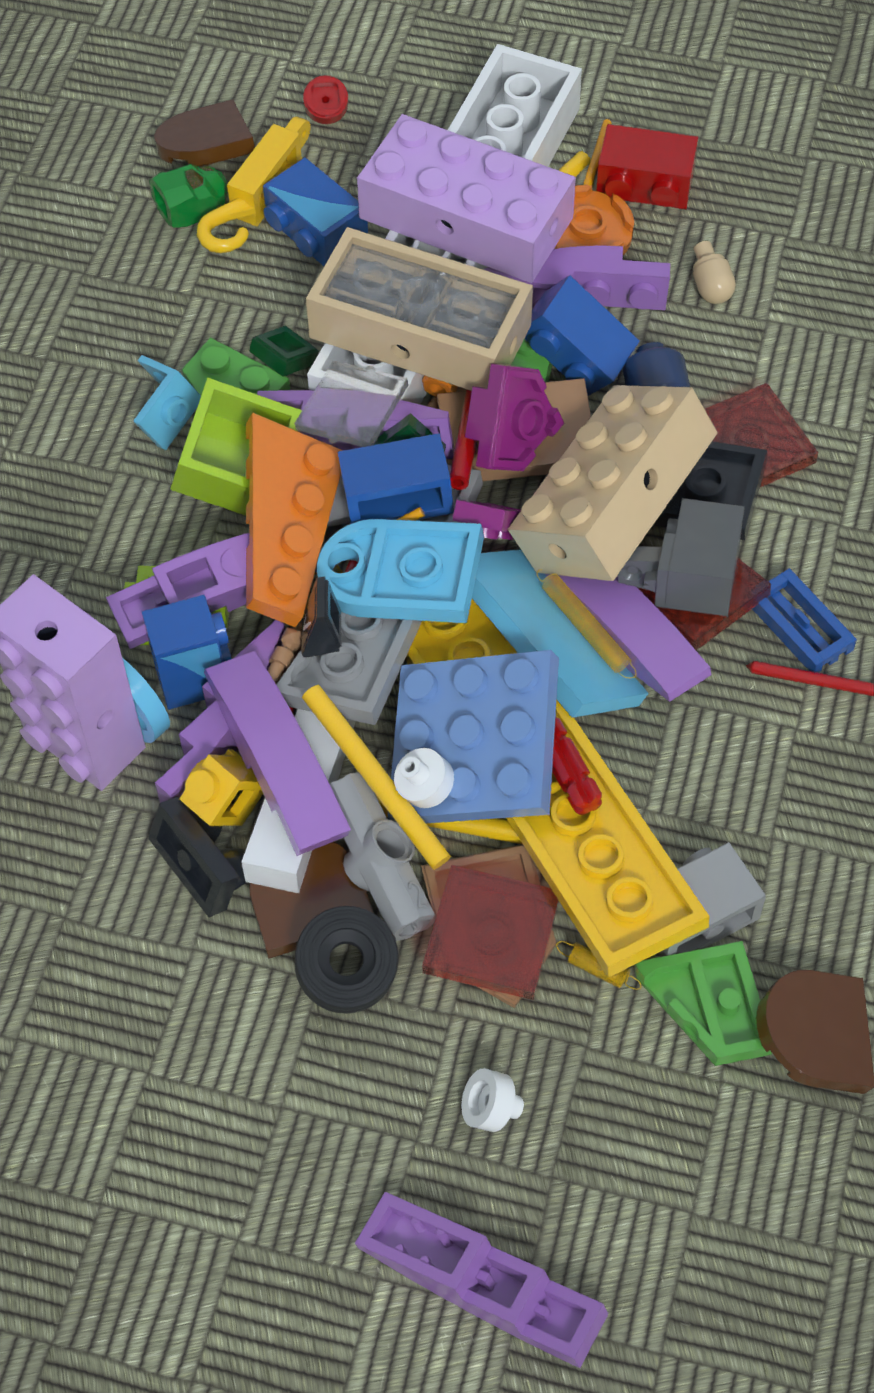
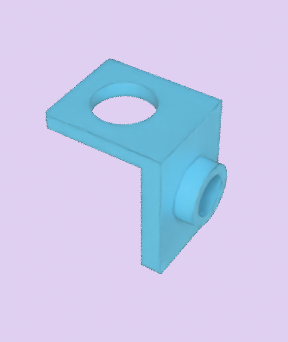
M141 355L138 362L160 385L136 416L134 423L159 448L167 450L197 409L201 395L179 371Z

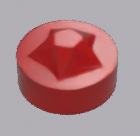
M324 75L312 79L305 87L303 94L305 111L313 121L320 124H332L339 121L348 109V92L345 85L333 76Z

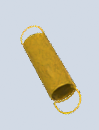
M579 943L575 945L570 956H567L569 957L568 963L615 987L621 988L625 981V985L632 988L626 984L628 977L634 978L630 976L629 968L608 978L591 950ZM639 982L640 988H638V989L632 988V989H635V990L641 989V987H642V986H641V983Z

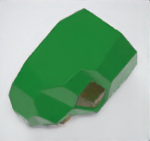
M189 164L169 172H160L149 180L154 203L166 223L172 228L188 227L198 223L204 215L224 205L226 202L227 180L222 172L214 167L205 166L199 168Z

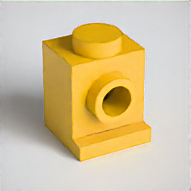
M228 749L224 755L208 754L206 758L195 765L186 780L185 791L179 800L209 826H242L262 797L263 792L252 767L247 769L242 757L234 750ZM239 790H243L233 805L231 803Z

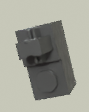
M682 498L679 518L668 519L662 547L638 546L619 572L618 583L656 592V607L728 616L745 506Z

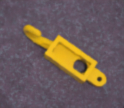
M295 116L285 128L276 124L270 127L228 182L229 203L208 212L200 219L197 225V238L204 248L210 252L227 253L240 248L246 242L249 231L245 227L239 228L236 235L228 239L214 237L211 234V230L234 219L258 227L265 217L263 185L302 160L301 148L306 143L311 130V124L308 120Z

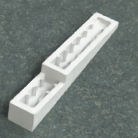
M297 709L295 719L302 729L329 784L337 781L345 754L313 712ZM346 719L354 729L356 721ZM266 798L262 804L241 862L245 882L299 893L312 850L296 856L277 811L271 812Z

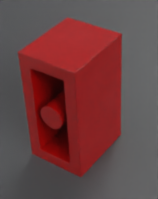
M607 124L598 163L596 191L607 194L611 198L615 194L624 201L687 210L695 169L698 136Z

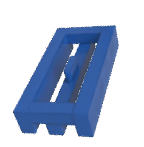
M790 568L749 593L747 604L809 671L819 673L826 663L832 665L838 661L840 654L844 653L847 655L854 650L857 639ZM783 588L834 643L829 645L812 627L810 620L800 609H796L779 590Z

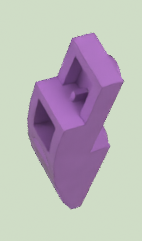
M596 245L553 249L533 283L490 267L483 269L533 285L532 309L545 291L571 275L602 306L666 310L670 263L622 260L623 246Z
M249 533L205 546L153 567L154 576L106 597L129 649L149 641L141 611L204 594L210 613L224 606L230 612L245 605L246 548L249 545Z

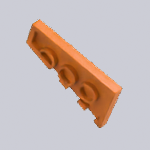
M252 413L246 422V439H249V456L246 459V479H249V501L246 505V524H249V545L246 548V608L296 627L303 618L341 476L338 452L343 450Z

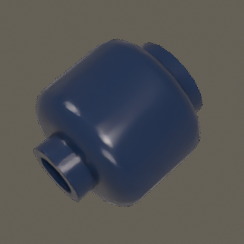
M660 342L641 345L623 366L625 386L690 387L683 354L674 348L665 347Z

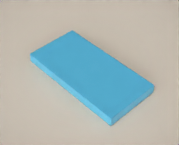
M522 550L481 553L472 599L517 653L552 650L559 657L557 700L571 717L575 718L640 706L649 694L627 667L620 671L623 675L621 676L607 665L606 661L596 652L587 639L583 637L582 633L572 624L571 620L544 591L542 586L545 581L543 580L547 576L543 573L536 574Z

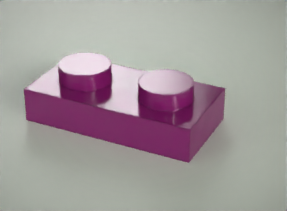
M456 500L452 520L462 523L481 524L484 538L513 540L508 528L521 512V509L489 502Z

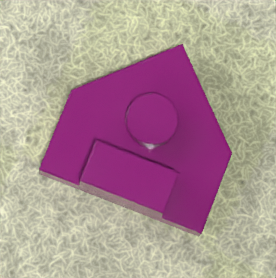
M491 363L488 387L472 386L465 438L479 440L477 467L493 470L524 471L536 457L534 451L547 436L553 437L565 424L558 408L551 406L544 392L547 386L539 369Z

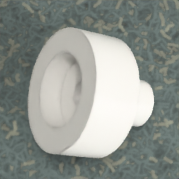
M418 748L407 753L398 763L394 773V784L398 793L419 808H431L443 802L451 792L454 783V772L450 763L436 751L429 748Z
M485 1068L477 1070L469 1078L463 1092L461 1104L462 1115L467 1125L490 1132L501 1130L510 1118H519L524 1107L522 1097L515 1094V1086L511 1077L507 1074Z

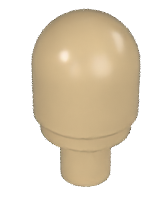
M702 241L696 244L693 248L697 258V262L693 266V278L699 294L708 303H724L732 297L736 287L729 262L723 255L715 254L710 241Z

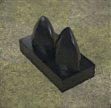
M177 796L159 803L148 839L208 917H212L226 911L234 890L247 883L245 882L241 863L246 849L219 850L214 842L220 836L223 826H209L196 813L189 811Z

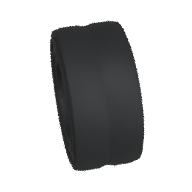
M354 906L334 907L315 916L301 932L295 950L296 977L304 993L318 1006L328 1011L345 1014L360 1012L378 1003L390 989L399 961L397 943L388 925L374 913ZM350 944L359 949L363 956V965L357 973L344 976L333 970L329 957L337 946Z

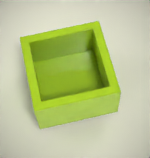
M207 377L170 490L246 516V505L249 501V479H246L249 439H246V422L251 414L255 413L298 431L304 411Z

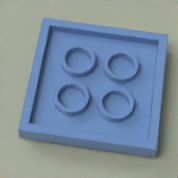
M552 650L401 665L391 779L394 781V773L400 760L407 753L418 748H429L436 751L450 763L454 772L452 790L443 802L431 808H419L411 804L425 823L550 815L559 657ZM388 811L387 819L396 822Z

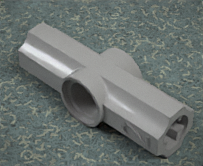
M359 772L349 773L345 777L331 782L330 786L351 828L348 836L344 837L349 848L343 862L347 876L359 888L370 891L396 941L411 938L415 934L427 930L438 919L409 863L415 854L414 844L397 822L387 819L375 793Z

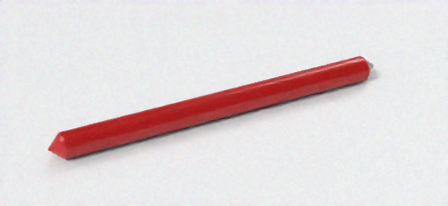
M753 661L746 665L752 674L874 696V683L759 661Z

